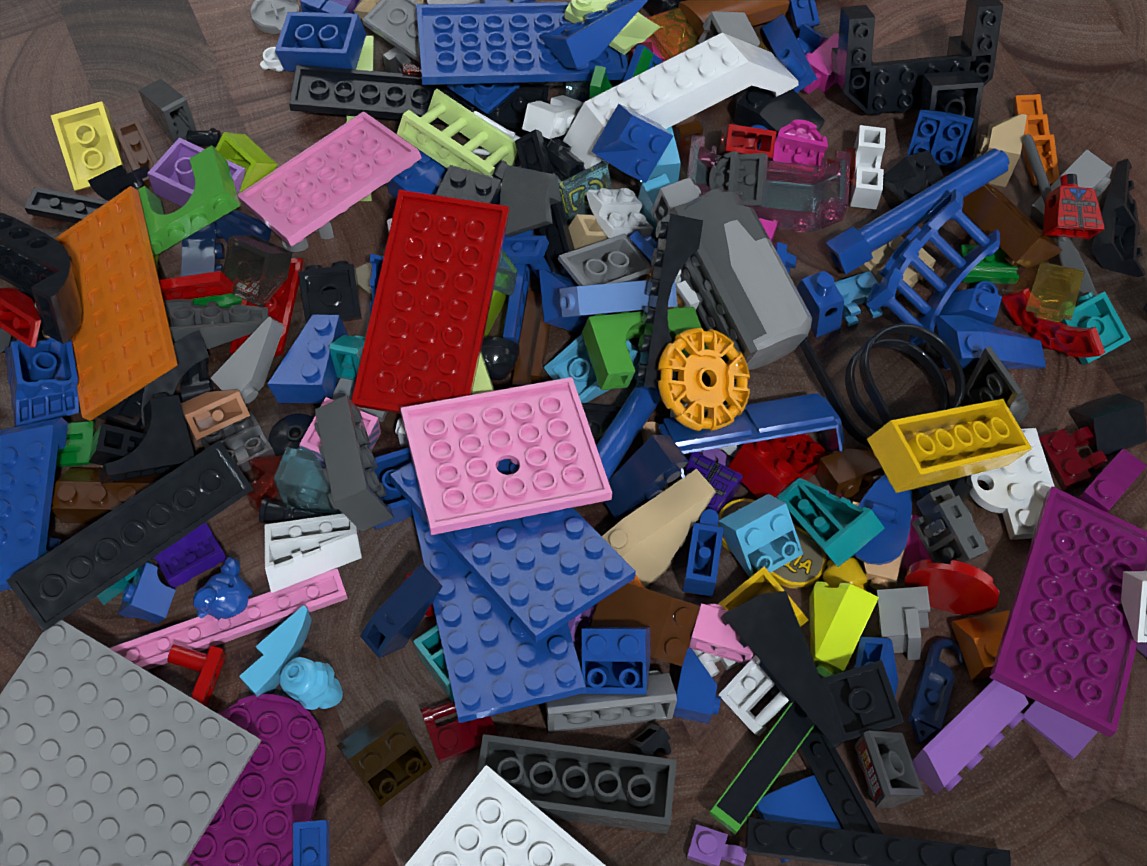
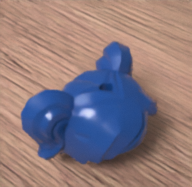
M227 558L221 567L222 573L212 576L195 593L193 605L197 609V616L199 618L211 615L218 620L221 618L228 619L242 613L246 609L249 596L253 594V591L239 576L240 564L237 559Z

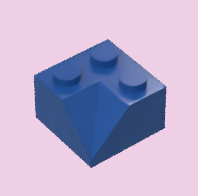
M618 104L593 147L592 152L624 173L646 183L673 135L659 123Z

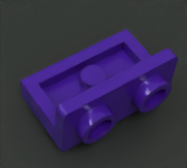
M206 522L154 557L172 589L187 583L193 577L214 568L220 562L227 559Z

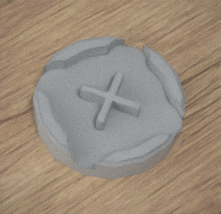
M255 0L250 9L252 22L256 28L270 34L281 33L287 12H300L296 0Z

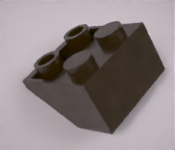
M390 707L386 708L337 745L354 773L380 807L432 768V765L404 721Z

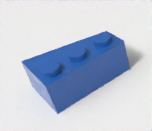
M339 315L311 316L267 384L278 403L322 404L326 397L333 398L338 377L329 347L332 342L342 335H348Z

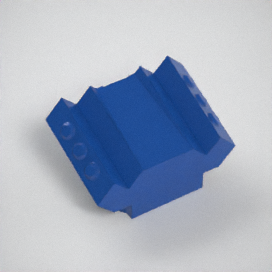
M49 337L37 340L36 347H29L18 340L11 342L10 347L5 348L7 380L10 385L11 407L14 411L15 427L79 413L78 378L71 340L62 344Z

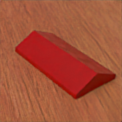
M302 258L252 260L251 262L252 265L283 278L281 283L264 302L246 294H243L241 305L268 308V316L283 324L284 329L274 357L284 353L300 282L299 271H302L304 264ZM252 334L233 340L229 351L230 354L233 355Z

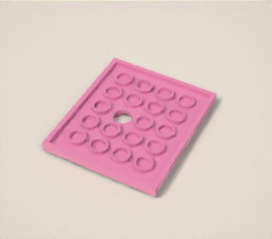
M573 377L400 408L431 535L612 499V491ZM503 459H510L512 463L520 466L519 470L511 475L500 473L497 467L499 461Z

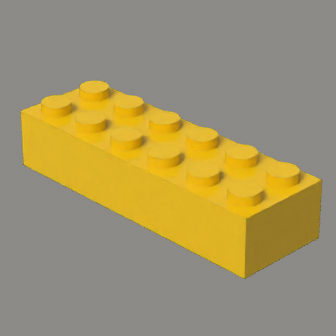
M1004 399L891 420L867 439L896 493L1006 467L1032 450L1031 445Z

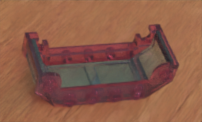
M692 135L687 178H691L693 184L699 187L703 196L711 191L709 176L713 165H717L724 156L716 155L717 146H712L711 151L705 149V136ZM837 151L834 163L826 164L827 158H822L820 166L768 161L764 207L744 206L753 208L758 218L777 222L776 229L815 232L842 221L848 206L851 153Z

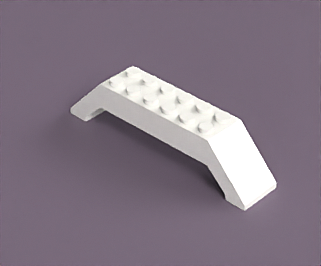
M720 33L585 101L563 142L571 146L570 152L584 162V167L587 171L583 179H579L576 183L568 182L555 171L553 173L560 178L561 185L566 192L581 183L585 185L583 195H586L588 190L596 189L595 184L587 185V181L591 177L600 178L609 163L594 154L592 149L618 104L659 123L667 129L751 85L770 90L777 97L799 86L798 80L771 52L725 33ZM579 190L572 193L573 201L578 199Z

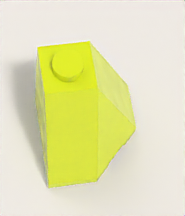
M816 581L809 597L810 653L816 668L821 665L831 674L835 675L844 672L879 597L850 583H840L838 588L828 587L829 585L826 582Z

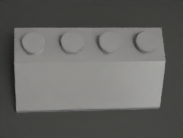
M649 671L646 695L578 694L545 702L548 732L672 719L677 696L670 674H661L660 671Z

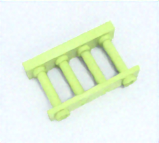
M438 89L433 93L428 112L419 117L410 110L406 111L402 115L397 131L398 136L447 169L450 165L492 177L495 170L493 166L500 160H504L509 166H513L518 156L515 140ZM439 118L449 126L440 131L430 123ZM460 132L471 140L462 146L451 137ZM481 146L490 152L491 155L483 160L472 152Z

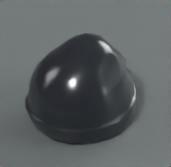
M499 337L483 339L481 352L491 380H503L514 370L520 353V346L514 341Z

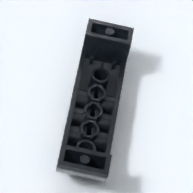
M0 212V279L19 289L23 288L26 293L34 297L44 334L62 344L68 342L75 334L81 322L82 305L70 257L66 249L48 234Z

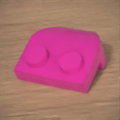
M806 120L791 121L790 124L781 127L776 136L770 169L820 180L823 175L824 153L828 148L826 136L822 137L816 130L817 126L812 122Z

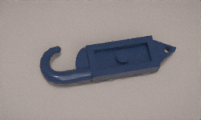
M939 638L932 642L925 665L920 673L907 719L912 724L917 744H920L932 733L937 734L941 730L955 680L951 669L939 661L942 649H952L958 656V663H964L959 644L949 638Z

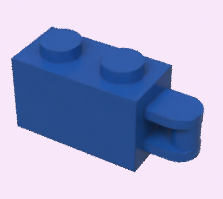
M712 509L703 511L700 522L693 525L683 592L713 596L724 528L718 527L719 516Z

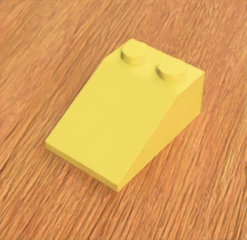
M102 101L51 115L75 192L90 188L88 180L121 164L124 168L109 109Z

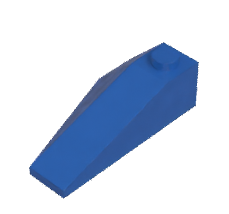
M616 0L606 6V11L599 10L585 14L586 20L574 24L571 22L565 23L543 35V42L565 67L576 68V70L584 69L591 64V60L597 58L648 0Z

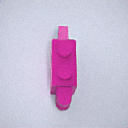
M835 33L828 40L824 39L813 53L810 52L806 55L818 78L804 88L806 93L810 94L816 88L824 93L836 82L831 51L832 48L838 47L839 34Z

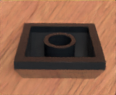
M1118 393L1069 411L1078 429L1089 427L1092 432L1093 438L1088 439V446L1092 453L1103 451L1104 455L1108 456L1121 451L1123 448L1128 449L1147 442L1144 402Z

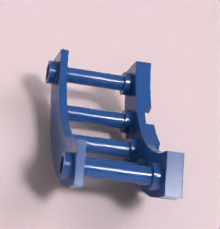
M954 189L929 212L932 217L920 229L916 225L897 247L879 273L883 276L879 285L877 283L873 284L866 305L873 312L881 306H887L902 322L918 325L934 332L935 317L940 314L956 287L983 258L991 256L998 250L1000 246V232L996 229L986 236L962 212L963 195L957 189ZM949 219H954L978 243L964 258L938 234V229ZM930 241L956 266L944 280L918 257L919 250L926 242ZM909 265L917 270L936 289L928 302L924 301L903 280V274ZM896 289L921 312L917 319L895 299ZM911 335L909 340L914 345L926 342L914 335Z

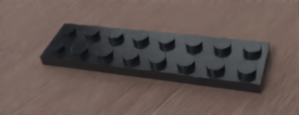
M219 440L7 579L6 582L44 632L254 489Z

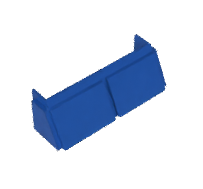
M819 393L748 404L742 414L734 418L733 423L713 431L710 429H702L701 431L689 429L679 423L674 417L664 418V423L658 425L659 435H670L683 454L816 431L822 432L825 450L843 451L842 444H845L840 417L827 399L821 397ZM708 411L704 412V417H707ZM682 468V474L678 478H685L684 471Z

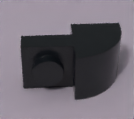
M121 164L88 180L96 194L110 201L130 186L137 188L145 184L143 178L148 176L150 170L145 165L127 174Z

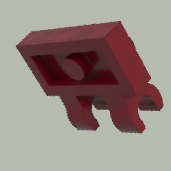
M1083 427L1069 436L1065 429H1061L1039 437L1046 461L1062 490L1089 482L1092 477L1090 472L1102 469V463L1108 461L1103 451L1095 452L1082 460L1076 448L1088 445V439L1093 438L1089 427Z

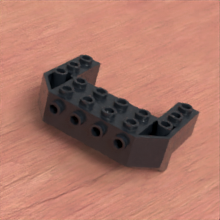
M966 0L962 35L949 37L946 56L875 63L872 61L875 28L874 14L867 5L841 7L838 47L832 48L831 51L834 79L843 93L866 114L880 115L883 112L893 111L903 113L912 109L921 110L923 74L974 70L983 80L985 86L993 78L1003 4L1000 0Z

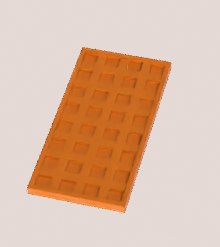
M132 186L55 238L66 249L70 257L82 305L81 322L70 340L78 378L77 392L82 418L89 421L178 365L139 191Z

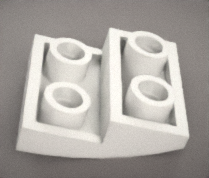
M601 188L600 190L587 191L586 195L592 213L609 239L624 233L629 238L637 230L643 237L651 235L654 228L647 222L645 216L639 213L643 203L635 196L632 190L627 188Z

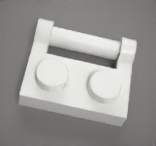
M755 655L718 695L721 696L722 700L754 734L760 736L766 730L765 725L789 700L780 691L757 716L750 712L775 685L759 666L761 660Z

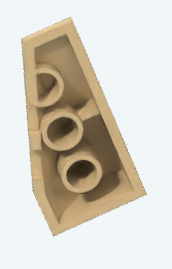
M695 469L685 478H682L623 518L606 532L602 538L636 571L635 575L646 589L667 571L672 563V558L679 547H682L687 534L694 523L699 520L716 491L702 474Z

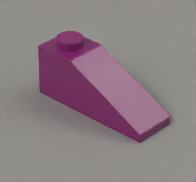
M1123 448L1089 485L1079 499L1108 513L1147 465Z

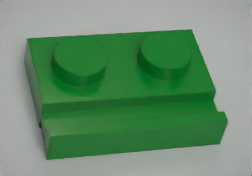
M961 244L959 254L964 258L977 245ZM1000 249L991 256L983 258L967 274L962 282L979 283L989 281L993 284H1016L1019 279V275H1017L1018 267L1009 263L1004 258L1006 252Z

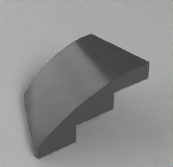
M512 165L506 167L500 194V205L509 206L510 209L505 236H515L552 224L550 205L561 202L557 175Z

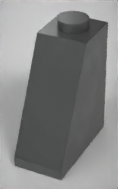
M159 79L138 90L144 107L173 143L179 137L187 140L188 130L197 131L187 100L165 81Z

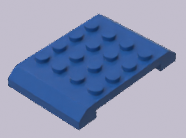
M62 417L0 430V591L10 590L11 587L6 582L7 579L49 552L46 550L57 452L58 449L65 448L68 423Z

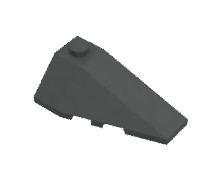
M190 299L163 300L173 344L188 334L199 330L206 349H210L252 334L268 318V308L235 304L230 308L218 307V302H208L207 306L194 305L193 300Z

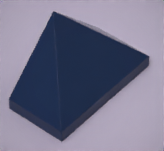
M234 209L216 221L231 253L265 246L269 242L272 230L262 221Z

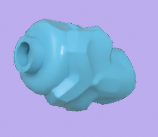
M297 657L286 663L281 671L279 678L283 691L296 701H299L305 709L331 708L340 703L343 697L341 685L338 679L334 678L335 672L328 663L313 662L303 657Z

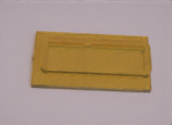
M1045 262L1040 263L1026 311L1034 312L1035 317L1049 321L1061 322L1062 319L1071 321L1085 271Z

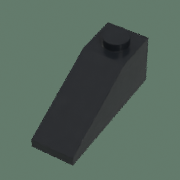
M101 423L93 436L88 462L104 466L106 463L114 462L127 456L138 447L143 433Z

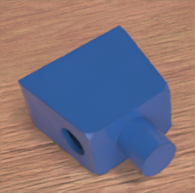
M821 271L803 278L796 289L812 316L811 331L817 338L840 329L844 299L834 284L833 276L826 271Z

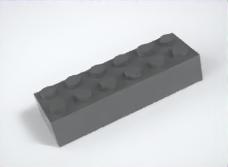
M483 734L476 777L486 765L489 766L552 819L668 834L671 824L677 760Z

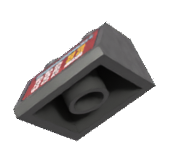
M870 730L864 732L855 744V748L858 754V765L864 772L868 784V795L874 802L875 808H894L923 796L924 793L903 733Z

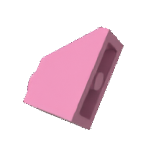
M701 603L689 648L746 665L752 659L754 652L749 646L744 648L740 644V636L730 624L725 626L721 621L722 615L728 611H725L724 607L717 604L705 605Z

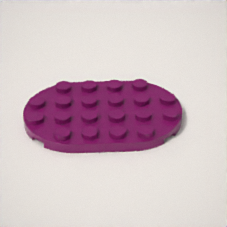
M260 694L258 697L256 695L248 696L237 700L238 703L222 713L220 711L218 714L262 741L187 859L190 866H293V822L313 821L327 760L326 743L321 728L307 709L290 698L275 694Z

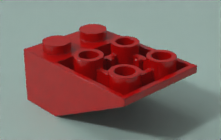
M805 433L743 444L728 468L743 475L742 483L758 499L767 494L777 498L781 492L798 478L807 481L815 475L820 458L829 454L820 444L816 443Z

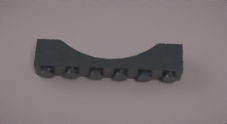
M670 213L657 224L656 238H659L658 247L654 250L651 259L654 273L653 277L649 279L647 294L650 295L649 306H646L643 312V323H646L645 332L641 335L638 344L641 358L640 363H637L635 367L634 379L637 380L636 388L659 392L658 381L661 380V371L658 370L659 360L667 344L672 343L668 326V301L672 285L680 269L689 257L699 249L703 220ZM673 371L672 380L678 381L677 371Z

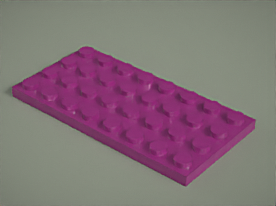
M1052 486L1047 491L989 678L1108 737L1114 735L1117 731L1138 643L1133 639L1121 603L1123 571H1147V531Z

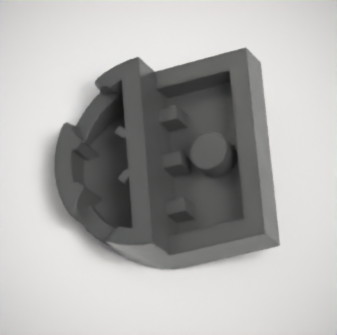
M737 151L725 154L724 158L717 165H713L709 176L711 190L718 188L737 192L744 206L764 208L768 155L765 153L739 154Z

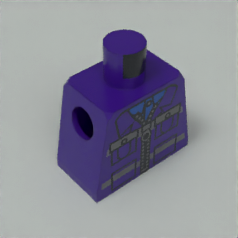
M693 452L684 477L695 469L702 474L716 491L705 510L712 509L719 514L722 508L728 504L740 489L743 475L698 452Z

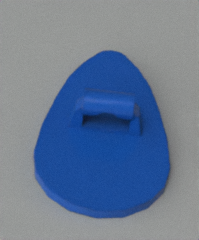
M884 474L873 484L858 505L861 508L871 509L885 528L854 554L857 559L873 565L891 563L901 556L907 544L911 525V490L896 493L893 486L889 483L887 475Z

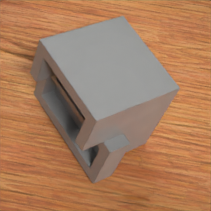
M711 11L703 25L704 32L698 40L700 44L720 33H725L757 47L760 44L745 12Z
M928 587L877 590V596L879 597L877 612L880 638L892 640L894 653L907 652L908 660L920 659V628H929L928 612H930Z

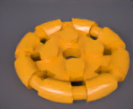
M692 328L681 332L675 336L673 343L667 344L658 364V370L661 371V380L658 381V388L664 405L667 409L671 408L675 413L674 418L679 423L695 431H701L702 429L713 431L733 423L734 418L737 415L740 416L744 411L750 395V389H748L750 373L742 352H738L733 346L734 342L729 337L713 329L704 331L702 328ZM704 343H706L708 349L704 350ZM683 349L689 353L687 357L681 352ZM724 355H726L729 358L727 364L721 358ZM673 371L678 372V381L672 380ZM703 372L710 376L711 383L709 387L705 386L702 381ZM682 399L684 402L689 404L686 407H684L680 400ZM725 400L727 402V408L723 405V402ZM704 409H708L707 417H704Z

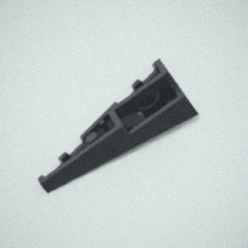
M1127 158L1117 162L1101 214L1104 230L1095 235L1091 251L1103 269L1139 278L1145 276V269L1138 262V258L1143 256V252L1140 247L1137 248L1140 228L1136 201L1130 194V190L1134 189V182L1132 180L1129 181V169L1132 168V165Z

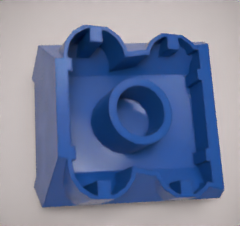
M517 83L448 84L447 87L486 114H490L512 96L520 85Z

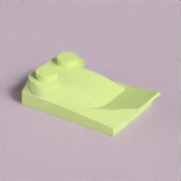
M571 0L565 10V19L573 24L586 20L585 14L599 10L606 11V6L616 0ZM637 12L609 46L625 55L635 45L643 43L660 26Z

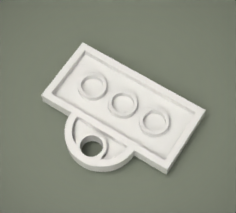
M1036 428L1021 429L1032 447V450L1006 467L967 476V484L972 486L969 493L974 501L988 511L1003 514L1010 540L1033 538L1046 493L1052 486L1055 487ZM977 480L986 482L989 490L982 489L978 485Z

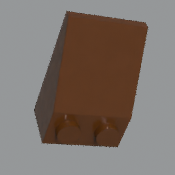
M627 583L595 604L588 627H650V657L682 666L701 606Z

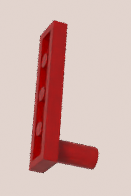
M221 271L159 280L163 300L196 299L233 293L234 283Z
M173 644L169 651L167 662L200 672L191 698L208 707L226 659L224 650L210 646L208 654Z

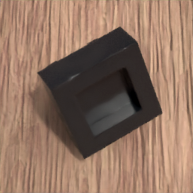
M650 724L628 742L633 752L638 755L654 757V752L658 748H660L663 754L669 755L671 753L668 741L671 739L663 727L655 724Z

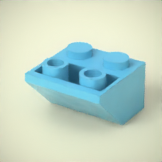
M770 494L719 520L720 526L724 528L723 534L729 549L749 578L764 566L771 573L803 555L787 504Z

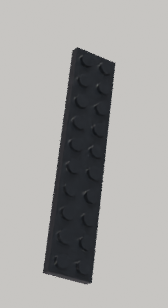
M296 65L289 105L290 111L357 116L364 111L374 118L401 120L402 115L408 110L419 117L428 112L433 93L438 89L471 112L477 111L506 129L523 130L522 127L528 103L536 101L548 103L549 86L517 83L520 85L517 91L492 113L486 114L447 87L448 84L422 85L421 75ZM439 118L432 121L434 123H445Z

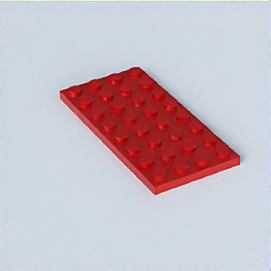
M399 190L352 396V402L356 407L401 414L400 408L472 395L510 212L509 206Z

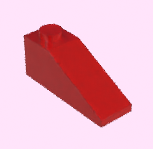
M0 288V328L27 346L36 347L41 319L33 300L17 289Z

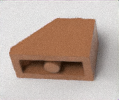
M238 389L206 392L181 403L184 416L196 440L250 416Z

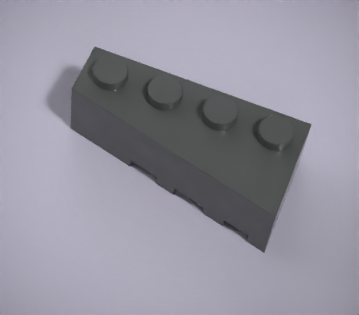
M347 395L315 409L317 422L314 426L318 436L321 438L322 445L319 446V451L326 463V468L323 471L327 482L330 484L331 492L328 493V497L334 509H340L361 532L394 518L392 509L387 507L382 501V497L387 494L384 484L380 483L374 471L378 466L376 459L367 446L370 444L360 410Z

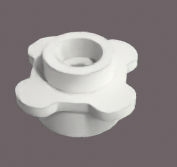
M276 47L267 48L263 52L264 60L260 63L262 69H271L278 72L284 70L275 52Z

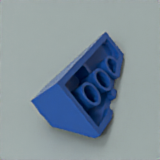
M938 315L935 317L939 337L952 349L963 370L975 369L984 349L988 346H991L1006 369H1043L1046 367L1040 340L964 315ZM943 358L945 370H950L948 364Z

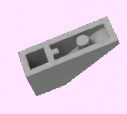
M268 316L211 377L214 383L222 391L238 389L245 405L252 402L257 397L258 391L265 384L284 329L283 324Z

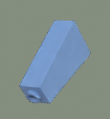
M649 280L561 288L560 306L562 317L644 310L646 306H649L650 295L647 294ZM675 281L672 285L668 307L677 306Z

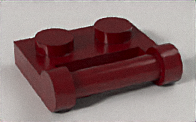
M449 701L433 708L427 706L420 709L439 764L480 749L483 734L498 736L491 716L459 723V720L437 728L435 720L457 712L455 702Z

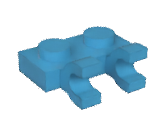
M871 271L834 282L844 299L842 315L847 326L858 323L856 315L861 313L858 305L862 303L866 305L873 284L877 283L879 285ZM866 305L872 319L882 316L883 311L881 308L873 312Z

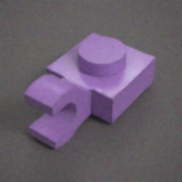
M696 825L687 859L708 866H719L721 860L737 866H744L747 854H745V848L726 844L728 834Z

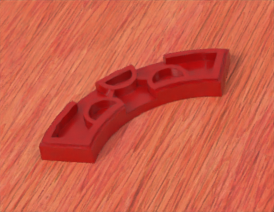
M1029 288L1006 293L1002 296L1001 300L1014 322L1018 326H1022L1033 336L1032 338L1040 340L1042 346L1047 349H1055L1072 357H1096L1105 353L1096 327H1072L1053 319L1039 307L1032 297Z

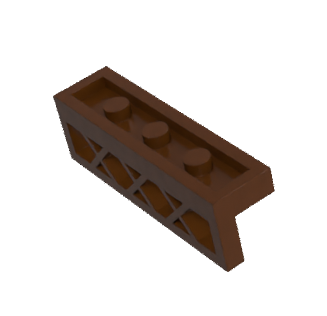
M528 291L519 340L520 353L514 369L512 388L542 382L551 325L544 323L541 292Z

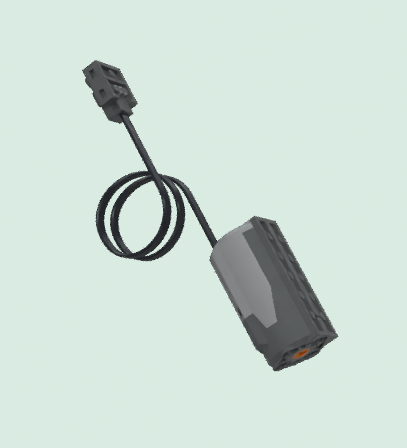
M718 188L705 193L691 202L675 206L671 214L703 220L699 249L689 257L680 269V277L682 282L686 281L691 290L697 294L700 301L697 311L706 329L719 331L729 337L734 342L733 346L738 352H742L749 370L775 362L794 351L799 345L831 406L840 417L844 429L859 443L871 448L867 440L870 436L862 432L849 417L807 339L811 329L812 316L755 210L744 206L737 192ZM900 323L882 328L852 356L847 365L845 386L849 400L862 421L876 432L889 421L894 420L871 375L869 355L870 350L874 348L889 347L899 349L917 359L928 371L936 385L939 395V411L949 408L948 386L934 360L921 348L908 341L897 338L879 339L882 336L892 333H906L917 336L931 344L942 355L954 378L955 398L951 409L960 407L965 396V376L958 358L948 344L937 334L918 325ZM859 357L862 383L882 422L868 411L858 394L854 373ZM930 485L919 487L923 498L917 501L916 504L923 516L913 521L912 524L933 563L951 564V560L968 563L989 551L983 535L978 531L973 522L970 511L959 495L955 497L949 485L935 491L932 490Z

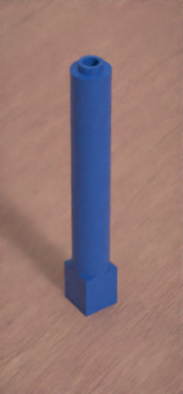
M993 148L860 229L856 230L854 227H851L826 242V246L833 264L846 275L873 259L872 252L932 217L929 212L954 189H957L964 198L1007 172L1008 164L1010 163L1008 156L1004 151Z
M635 386L596 445L608 481L662 399L660 392L636 388Z

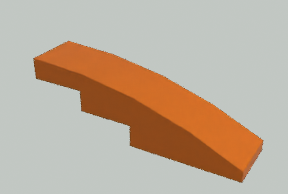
M1041 94L1016 95L1012 99L1015 116L1020 114L1027 115L1024 135L1030 134L1033 137L1049 184L1052 185L1059 178L1055 138L1054 134L1050 135L1047 114H1043ZM1022 143V153L1033 186H1038Z

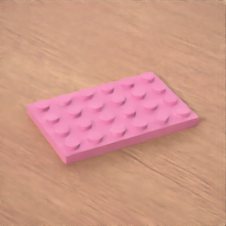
M363 111L237 195L241 204L292 247L296 243L303 241L305 237L318 228L325 226L327 222L340 213L347 211L349 207L361 199L369 196L371 192L391 181L393 177L410 168L422 157L417 148Z

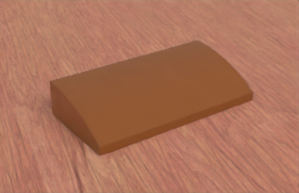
M686 0L679 2L678 7L700 38L704 32L703 25L711 11L745 12L751 25L755 26L772 21L781 14L785 16L790 2L789 0Z

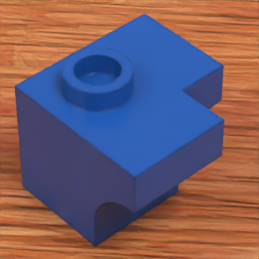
M146 562L137 569L132 584L128 583L117 614L126 618H140L157 624L166 618L176 590L162 584L157 575L158 567Z

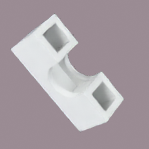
M561 95L551 98L550 104L542 101L528 103L522 129L529 132L535 129L542 132V136L548 139L565 135L584 102Z
M859 126L854 143L851 207L877 209L883 190L884 169H880L885 149L886 128Z

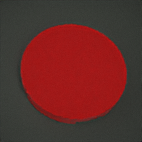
M924 559L913 563L907 569L904 581L905 587L927 586L930 607L953 614L978 615L993 610L998 604L1000 591L993 584V578L970 564L951 560V564L931 563L930 559Z

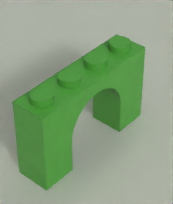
M212 145L189 159L195 177V188L187 203L177 211L164 214L161 200L146 186L138 189L153 257L241 206L228 162Z
M674 307L668 309V326L672 343L675 341V336L681 332L692 328H702L694 307ZM626 311L610 315L596 314L588 317L582 331V336L600 390L627 388L635 373V368L626 341L641 337L644 334L646 323H643L644 311L632 313ZM704 343V350L708 349L706 343ZM685 349L681 351L685 357L689 355ZM703 372L702 379H706L708 376L706 372Z

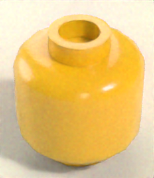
M850 557L839 567L831 559L826 563L828 568L823 573V580L829 585L828 587L838 588L840 583H850L866 591L865 586L868 578L857 559Z

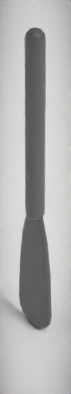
M1026 134L1023 136L1022 142L1045 204L1046 196L1052 190L1034 139L1030 134ZM1057 237L1058 246L1062 249L1059 253L1064 280L1072 305L1076 306L1079 304L1078 298L1089 292H1092L1095 296L1097 292L1088 270L1070 238Z

